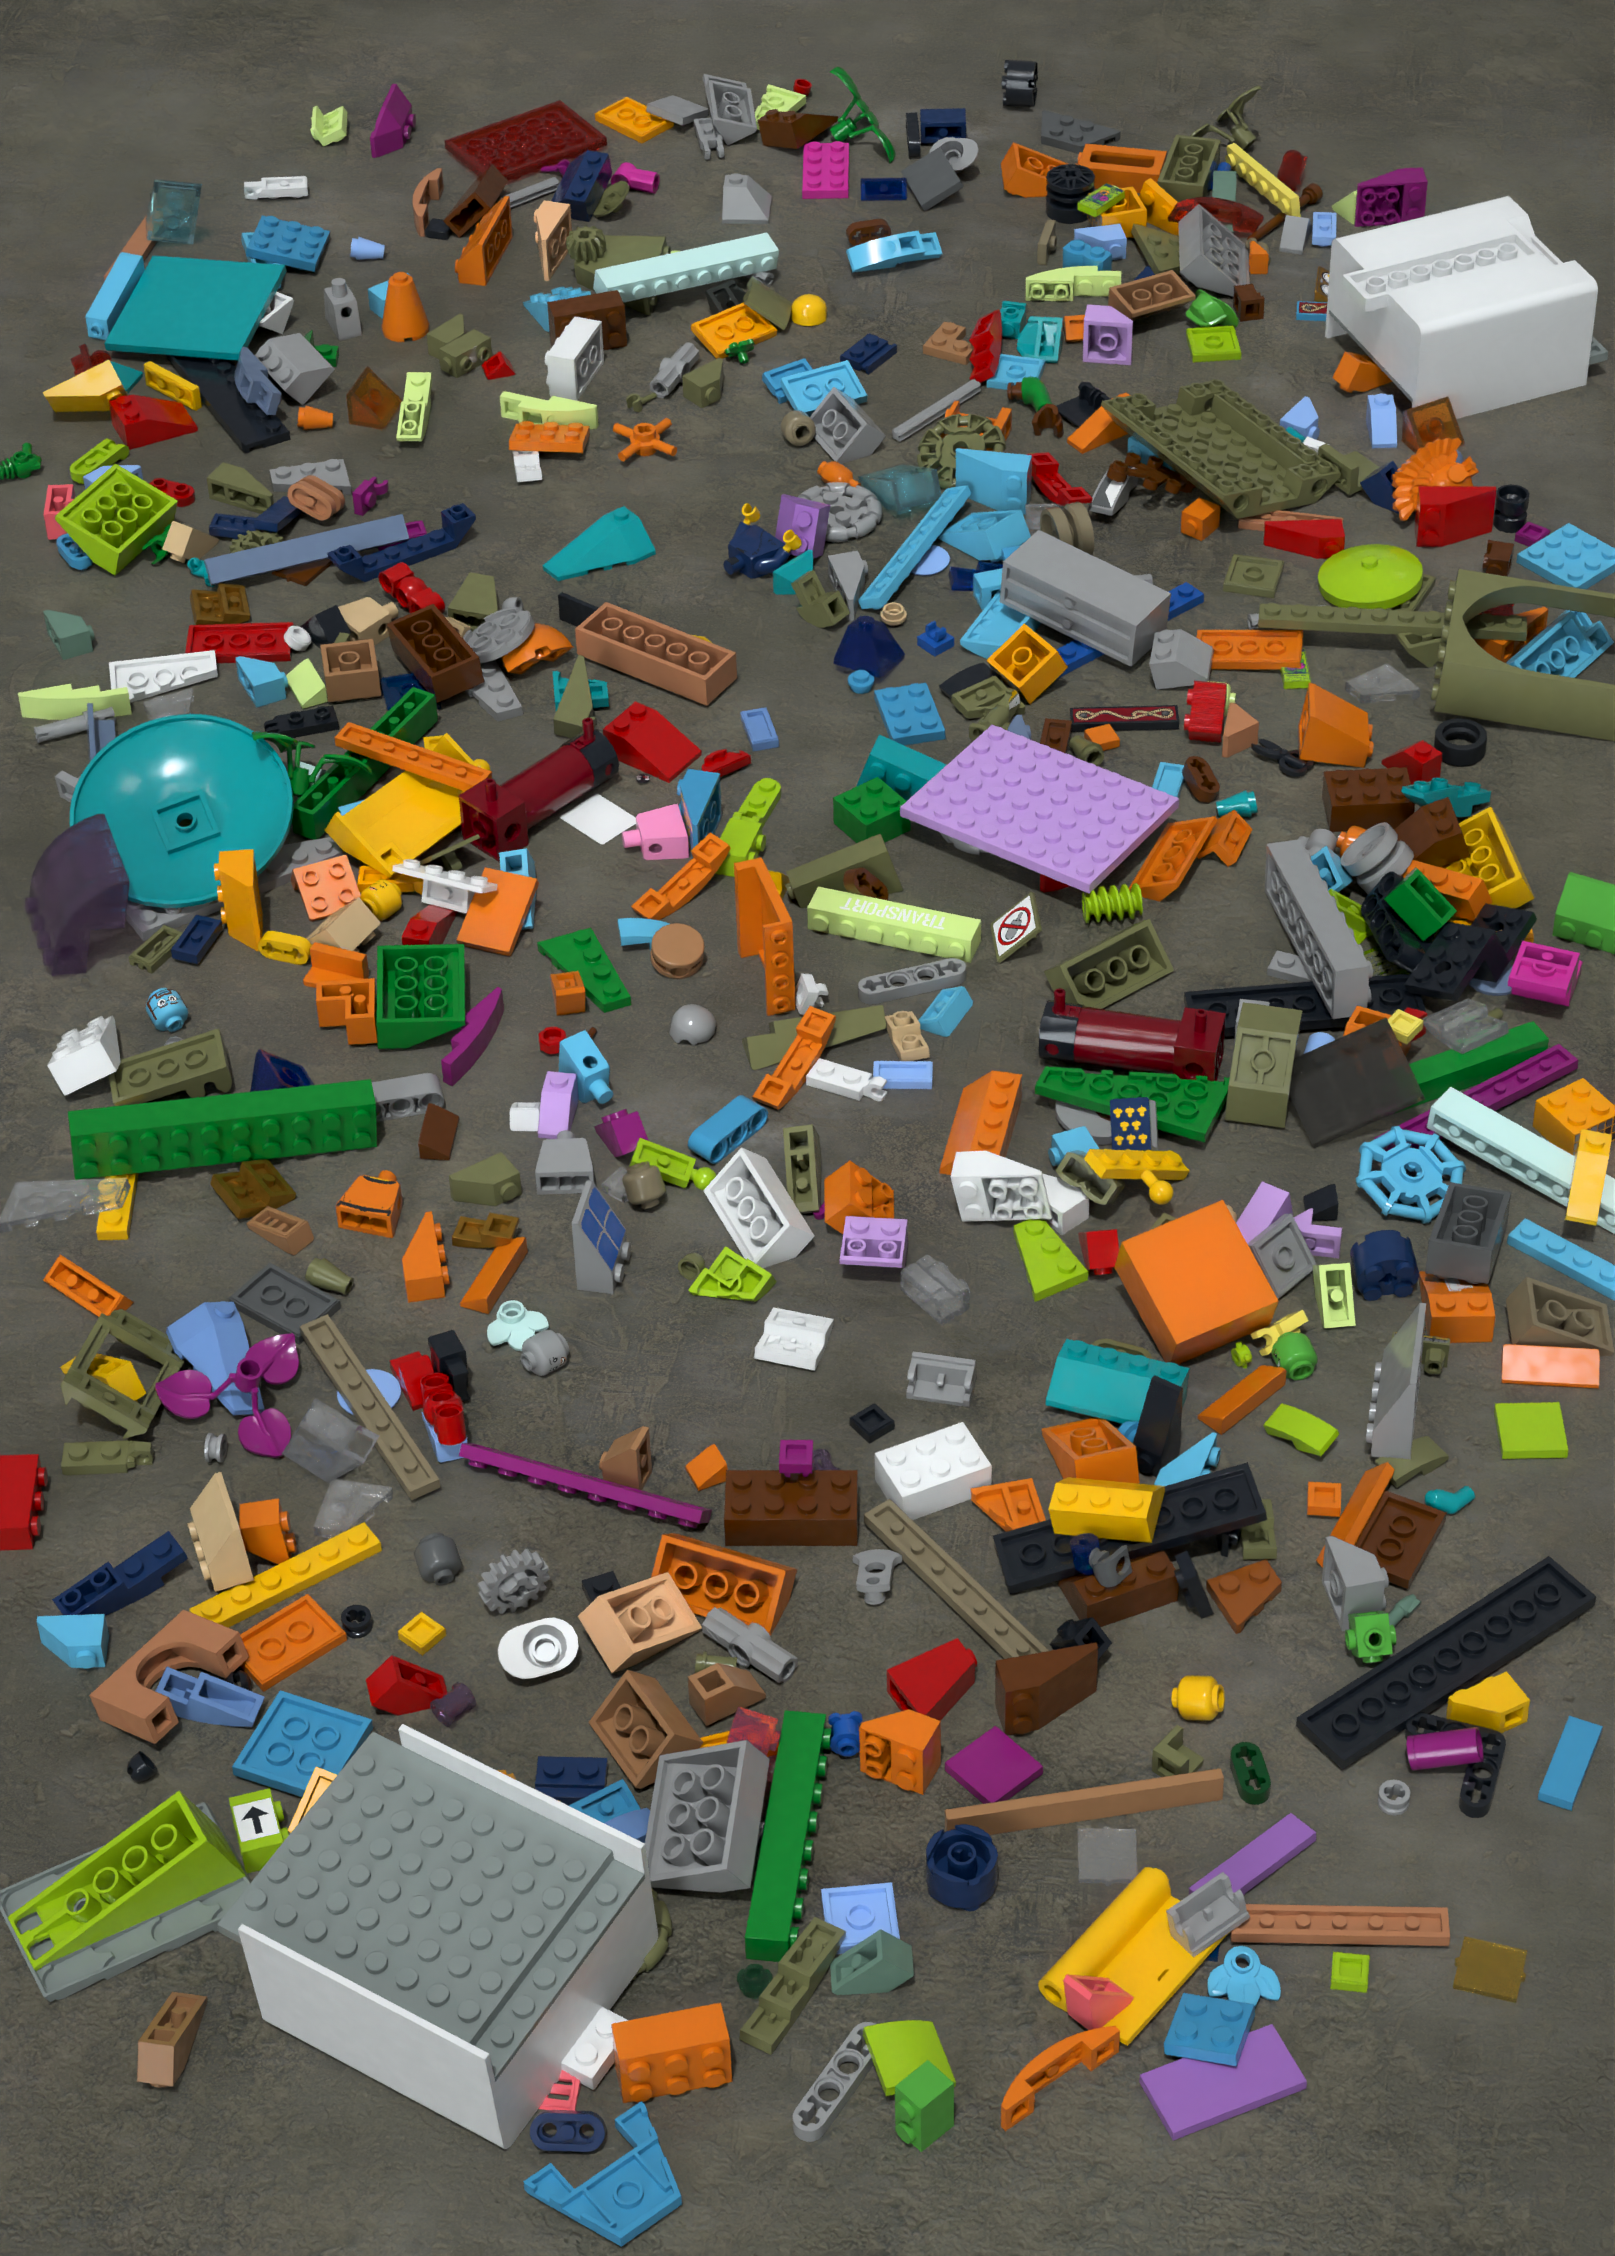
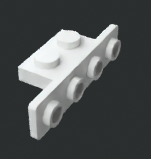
M405 859L402 864L393 865L392 869L393 872L423 879V903L462 913H467L475 892L497 891L498 886L488 882L486 877L471 876L470 878L466 877L463 871L451 870L446 872L442 871V866H422L420 861Z

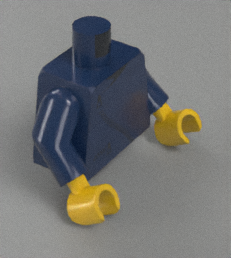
M746 503L742 507V514L745 516L743 522L740 521L734 536L728 544L729 559L725 560L723 565L725 571L730 575L740 571L750 579H756L773 573L774 570L786 564L787 559L791 555L790 551L800 548L801 539L792 530H788L783 535V541L785 542L783 543L756 524L750 526L751 522L759 520L760 512L756 506L752 511L751 505Z

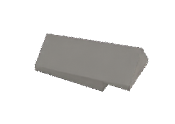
M704 74L703 82L712 122L720 135H722L727 146L755 133L757 125L751 89L747 88L746 83Z

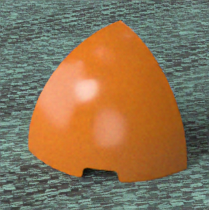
M535 623L529 637L516 649L501 658L508 673L522 674L540 660L554 662L572 649L573 646L557 629L545 624Z

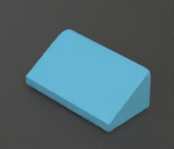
M965 986L942 989L918 1020L920 1029L943 1037L950 1036L973 1005V1000Z

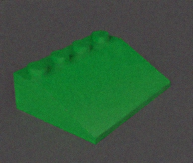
M464 944L377 946L378 1049L409 1048L465 1025Z

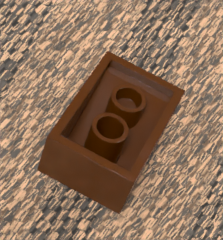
M772 109L767 111L757 121L763 146L798 149L836 123L838 116L796 113L795 111L781 112L778 109Z
M1449 797L1420 807L1394 829L1398 834L1397 841L1405 842L1413 851V860L1441 867L1470 856Z
M1097 1643L996 1660L995 1706L1003 1732L1008 1736L1039 1730L1094 1694L1097 1688Z

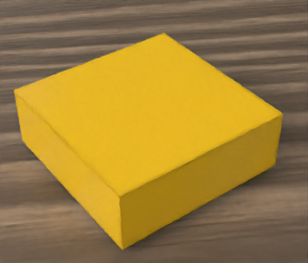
M420 1612L398 1631L399 1640L422 1656L446 1636L445 1628L423 1612Z

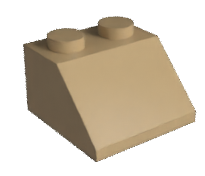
M358 897L329 915L306 939L312 945L314 942L359 952L356 947L360 943L362 945L368 943L376 935L373 931L381 923Z

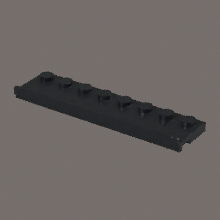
M166 355L185 380L199 386L200 397L203 403L245 454L250 453L249 448L261 445L263 448L291 440L290 431L276 415H266L256 403H247L242 397L234 379L236 366L231 360Z

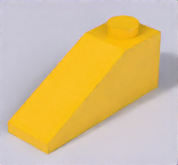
M1581 1129L1575 1152L1565 1220L1596 1226L1610 1153L1611 1134Z
M97 1353L86 1372L136 1402L147 1394L131 1361ZM76 1357L60 1367L65 1375Z

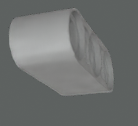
M432 1073L372 1082L376 1102V1122L425 1114L428 1103L435 1104L441 1108L444 1105L440 1080Z

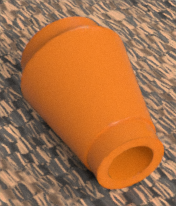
M307 405L299 407L297 427H303V430L332 428L333 413Z

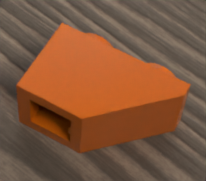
M279 1498L239 1504V1528L246 1551L276 1564L290 1559L291 1553L297 1552L294 1532H288L291 1530L288 1511H282Z

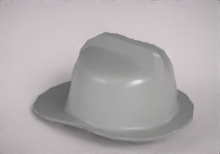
M945 137L933 144L929 153L940 147L955 173H959L975 161L979 149L977 143L972 139Z

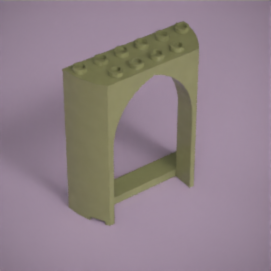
M1458 569L1456 580H1450L1448 589V600L1452 601H1447L1444 613V620L1447 621L1443 622L1441 641L1445 642H1440L1437 657L1438 662L1442 663L1436 664L1434 679H1439V683L1433 684L1431 700H1436L1434 711L1615 741L1614 684L1535 672L1511 666L1482 649L1471 637L1465 626L1469 620L1483 611L1515 603H1528L1615 618V594Z

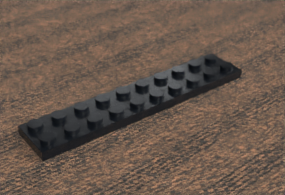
M1548 1556L1298 1716L1296 1726L1343 1770L1406 1729V1722L1420 1713L1429 1714L1446 1703L1448 1698L1456 1691L1466 1690L1593 1607L1596 1602V1596Z

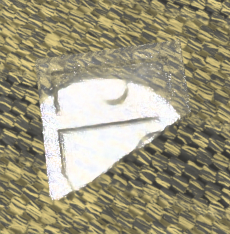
M1388 663L1350 679L1345 684V690L1360 703L1395 701L1396 695L1409 694L1411 699L1420 697V688Z
M192 688L169 695L155 697L143 702L144 710L150 721L172 715L191 714L194 692Z
M331 1479L313 1526L314 1535L333 1538L363 1522L366 1523L374 1516V1509L383 1501L388 1503L392 1500V1487Z

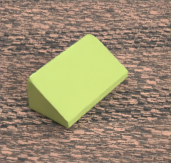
M309 658L303 660L286 675L288 686L302 709L328 702L325 684Z

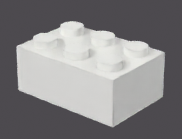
M574 317L569 325L565 326L564 332L556 339L550 351H547L545 355V365L548 367L546 384L549 386L551 397L553 395L577 401L604 364L602 321Z
M963 1422L874 1453L875 1480L887 1500L891 1499L912 1520L970 1500L971 1488L988 1486L992 1483V1465Z

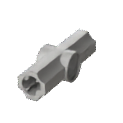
M686 342L683 346L679 347L671 358H663L658 374L650 382V391L655 392L658 398H664L670 394L678 383H683L682 376L689 373L690 368L700 358L699 350L696 349L694 344Z
M714 1607L707 1614L702 1624V1632L726 1647L731 1657H737V1664L742 1667L753 1665L778 1683H785L792 1677L795 1668L798 1666V1658L774 1643L769 1633L761 1625L753 1622L747 1625L722 1608L717 1609Z

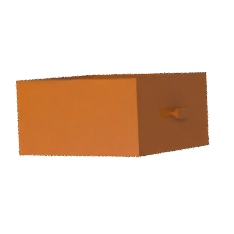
M1223 1200L1121 1242L1114 1268L1166 1363L1172 1362L1179 1365L1249 1335L1254 1331L1270 1326L1279 1300Z

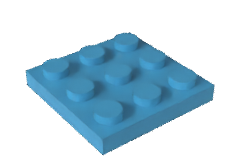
M262 216L247 246L246 256L315 272L329 241L330 231L323 230L318 226L301 225L296 221L279 220L274 216Z
M280 1690L233 1764V1774L303 1797L316 1766L336 1775L339 1774L368 1738L373 1729L372 1719Z

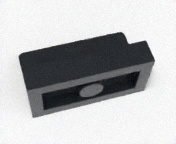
M562 592L558 595L560 620L576 627L598 609V607Z

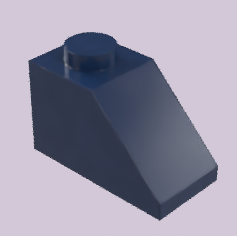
M1391 461L1374 470L1360 484L1373 504L1399 514V511L1393 509V503L1396 499L1392 497V494L1396 488L1392 486L1393 480L1391 479L1392 474L1397 472L1398 467L1394 461Z

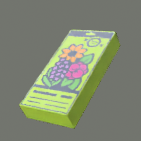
M1106 183L1080 200L1077 210L1097 217L1124 199L1125 191Z
M1302 648L1301 668L1281 667L1280 672L1284 689L1308 688V684L1311 683L1305 648Z

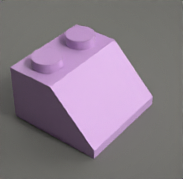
M1087 305L1084 317L1083 362L1131 365L1133 321L1112 306Z

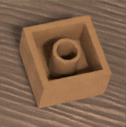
M373 639L320 645L328 702H342L351 699H367L381 696Z

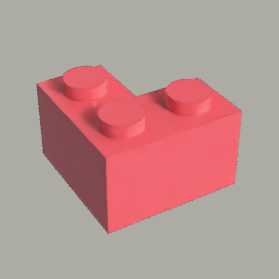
M73 484L48 485L43 514L48 540L58 539L61 535L67 534L55 520V516L75 499Z

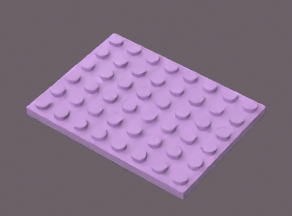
M991 725L900 807V816L1081 891L1090 893L1179 808V798L1050 748L1047 745L1032 741L1001 727Z

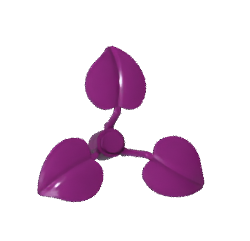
M293 1333L276 1335L254 1344L247 1351L245 1358L239 1361L236 1373H230L228 1379L213 1393H210L212 1385L208 1377L196 1370L179 1371L165 1380L157 1382L155 1385L156 1393L162 1404L172 1413L182 1418L195 1419L205 1416L209 1412V1399H216L232 1382L235 1383V1386L240 1391L251 1393L252 1411L254 1416L243 1418L239 1424L237 1433L240 1443L254 1454L272 1458L282 1457L287 1452L291 1441L290 1424L285 1415L277 1409L269 1408L260 1413L257 1394L262 1377L266 1382L274 1385L287 1383L295 1377L299 1366L295 1335Z

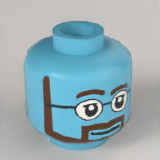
M160 988L151 993L145 1007L155 1028L160 1031L168 1030L174 1032L179 1030L184 1025L189 1014L188 1008L179 992L167 988Z

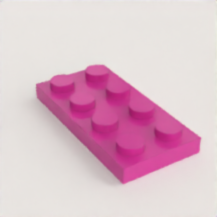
M840 141L832 143H805L803 150L802 199L848 198L849 143Z

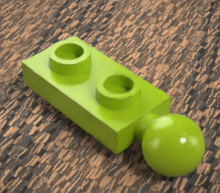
M642 1138L638 1140L629 1165L630 1167L648 1161L650 1165H655L659 1168L664 1181L685 1189L689 1180H691L696 1188L704 1190L717 1176L708 1167H702L698 1170L694 1169L695 1158Z

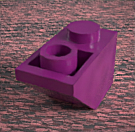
M627 1109L601 1117L603 1123L594 1126L596 1133L614 1157L635 1151L639 1138L648 1140L638 1111L628 1114Z

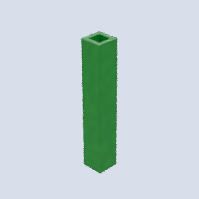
M1534 1021L1381 1073L1379 1074V1083L1376 1089L1377 1098L1392 1114L1440 1098L1450 1087L1461 1091L1483 1083L1547 1050L1549 1038Z

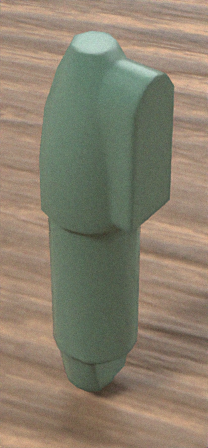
M1414 1594L1399 1600L1388 1614L1389 1624L1395 1627L1403 1618H1409L1420 1606L1421 1601Z

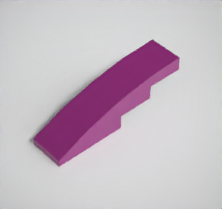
M497 987L465 1014V1025L461 1026L462 1030L451 1039L452 1051L441 1060L444 1083L453 1087L472 1068L486 1050L497 1031L504 1012L501 988Z

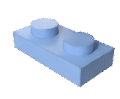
M1313 212L1312 245L1321 247L1332 246L1333 239H1336V213Z

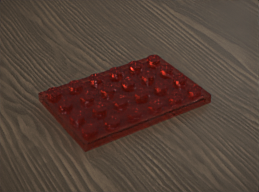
M559 100L444 140L445 149L478 177L493 164L509 181L511 179H518L531 172H538L542 167L557 165L564 159L577 158L587 150L597 151L599 148L607 146V137Z

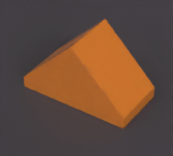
M579 971L551 974L550 979L557 1016L585 1012V987Z

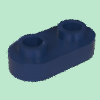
M545 2110L534 2118L530 2126L532 2142L538 2148L546 2151L590 2152L602 2144L606 2135L604 2120L592 2111ZM553 2123L557 2128V2132L552 2135L547 2134L543 2128L544 2124ZM583 2124H590L594 2128V2134L590 2136L584 2135L581 2131V2126Z

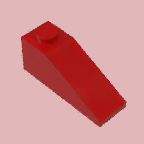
M1342 519L1264 521L1263 544L1264 546L1316 559H1328L1332 555L1344 550L1345 534Z
M431 904L410 918L402 935V945L443 944L458 911Z

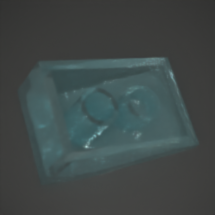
M154 179L146 216L147 240L183 244L194 243L201 184Z
M901 464L858 476L859 482L866 489L873 492L877 496V500L887 510H894L897 514L911 512V507L919 506V508L934 505L933 501L938 500L941 496L937 469Z

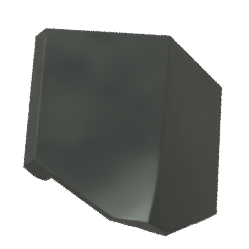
M734 280L706 290L705 294L712 315L744 302L743 297L746 293L736 285L737 283Z

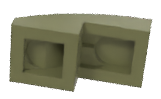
M1424 1436L1413 1440L1411 1459L1380 1457L1375 1460V1464L1379 1466L1388 1462L1395 1469L1390 1482L1398 1488L1419 1472L1423 1476L1432 1472L1449 1460V1456L1429 1436Z
M1261 1499L1267 1515L1266 1521L1242 1527L1240 1539L1243 1560L1277 1558L1271 1499Z

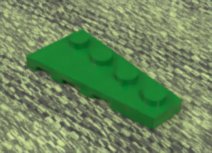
M591 927L537 942L538 951L543 956L547 955L551 959L552 965L558 970L562 969L565 973L579 971L585 987V996L601 1011L606 1013L631 1006L630 994Z

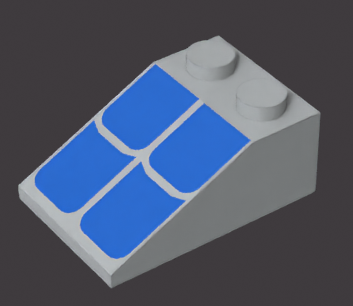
M586 1180L572 1220L577 1290L614 1294L617 1282H622L624 1277V1260L629 1261L631 1242H627L626 1228L593 1181Z

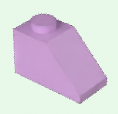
M547 1071L541 1093L538 1138L557 1139L559 1132L571 1130L579 1101L577 1074Z

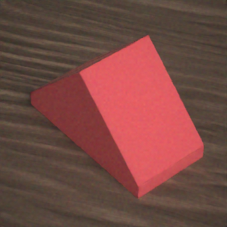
M1066 1974L1063 1980L1068 2015L1088 2030L1103 2027L1131 2004L1134 1998L1109 1978Z

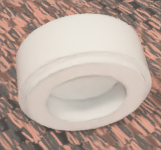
M290 626L284 634L285 642L294 650L305 651L311 643L309 633L299 626Z

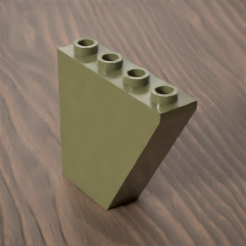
M604 235L607 246L606 251L603 252V257H597L596 261L590 260L587 263L585 261L577 262L575 259L574 268L577 283L595 291L593 289L595 270L671 254V248L667 246L666 237ZM657 295L624 302V305L645 315H651L653 305L657 304Z

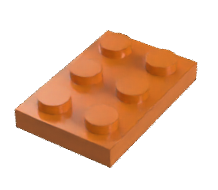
M522 421L514 427L509 439V450L583 453L590 436V426H583L581 423L558 425L556 422L534 424L531 421Z

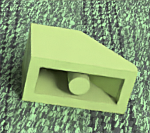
M1350 1263L1312 1265L1315 1298L1323 1328L1356 1326Z

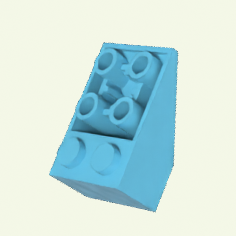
M558 287L551 290L552 294L538 293L529 296L530 300L523 302V305L542 328L549 332L547 302L591 295V292L582 291L581 287L574 289L573 287Z

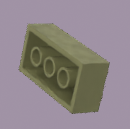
M1175 135L1157 184L1188 211H1191L1198 204L1204 207L1213 181V171H1216L1220 164L1221 140Z

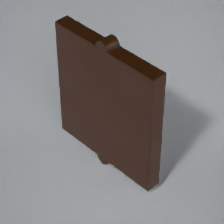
M330 559L273 571L272 574L286 579L287 582L292 581L307 586L333 563Z

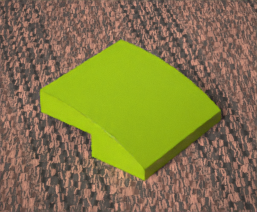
M905 2020L863 2027V2037L885 2096L894 2095L895 2086L927 2060L954 2083V2087H956L954 2075L933 2022Z

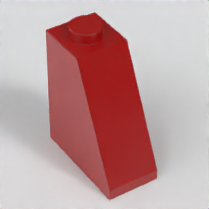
M956 1638L887 1669V1692L901 1711L910 1709L941 1721L975 1683L976 1657L970 1648L966 1649L960 1640Z

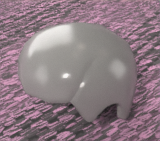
M687 1004L680 1007L673 1015L669 1034L676 1043L687 1040L692 1046H695L697 1043L708 1041L714 1035L716 1020L708 1009L696 1004Z

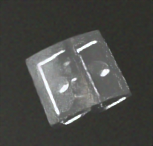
M1468 998L1422 1019L1424 1021L1423 1025L1433 1036L1461 1054L1509 1033L1507 1022L1488 1016L1486 1004Z

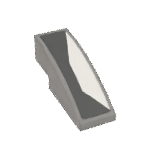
M1106 471L1094 492L1092 503L1088 506V511L1110 516L1115 514L1128 502L1129 492L1137 485L1138 477L1127 476L1125 482H1117L1108 478Z

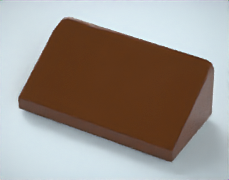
M428 1103L418 1141L420 1159L450 1160L460 1120L458 1115L435 1104Z

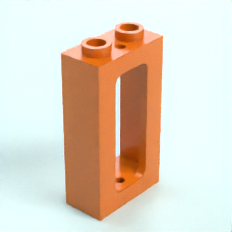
M1085 144L1083 152H1079L1078 164L1076 165L1085 166L1093 171L1095 175V189L1107 183L1118 188L1133 186L1135 191L1140 193L1146 180L1151 178L1157 183L1167 158V151Z

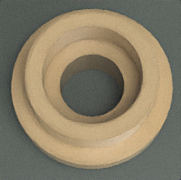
M888 603L881 611V620L890 626H897L907 618V613L900 603Z

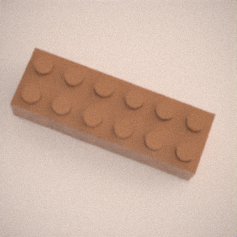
M605 602L575 628L578 655L706 706L737 679L736 652L608 602Z

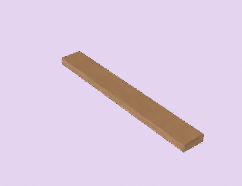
M1212 1769L946 1809L945 1832L955 1829V1825L967 1824L981 1828L989 1835L1219 1801L1223 1799L1224 1777L1221 1769Z

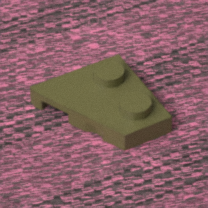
M992 676L952 694L951 703L967 719L981 718L1001 701L1008 688L996 676ZM1021 701L1013 716L1025 714L1026 706Z

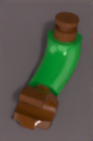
M1032 376L1024 377L1022 382H1017L1016 385L1013 382L1008 383L1007 395L1010 401L1017 398V400H1023L1024 404L1033 405L1036 411L1032 419L1035 436H1041V432L1045 428H1052L1054 434L1061 438L1064 434L1062 417L1057 406L1052 404L1045 384L1039 378Z

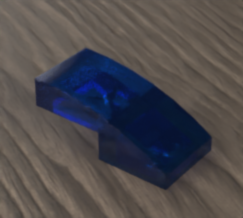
M978 561L976 570L951 567L948 574L951 590L973 591V574L1001 569L1003 564Z

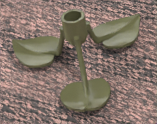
M1256 85L1239 95L1218 116L1216 120L1218 123L1231 117L1236 125L1230 131L1232 136L1209 123L1195 130L1190 136L1203 137L1206 133L1214 131L1228 139L1231 144L1235 141L1243 150L1249 148L1257 138L1248 129L1249 127L1241 114H1243L1245 103L1253 98L1258 90L1262 89L1261 86Z

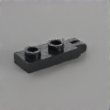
M333 705L278 715L273 720L266 721L263 725L267 733H279L291 738L339 730L338 719Z

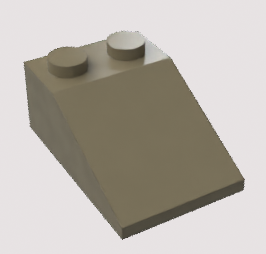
M1526 1277L1507 1297L1506 1304L1512 1344L1598 1349L1600 1356H1611L1614 1353L1607 1304Z

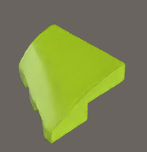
M725 1246L711 1267L702 1270L688 1291L697 1296L756 1302L766 1295L777 1281L771 1273L748 1258L744 1259Z

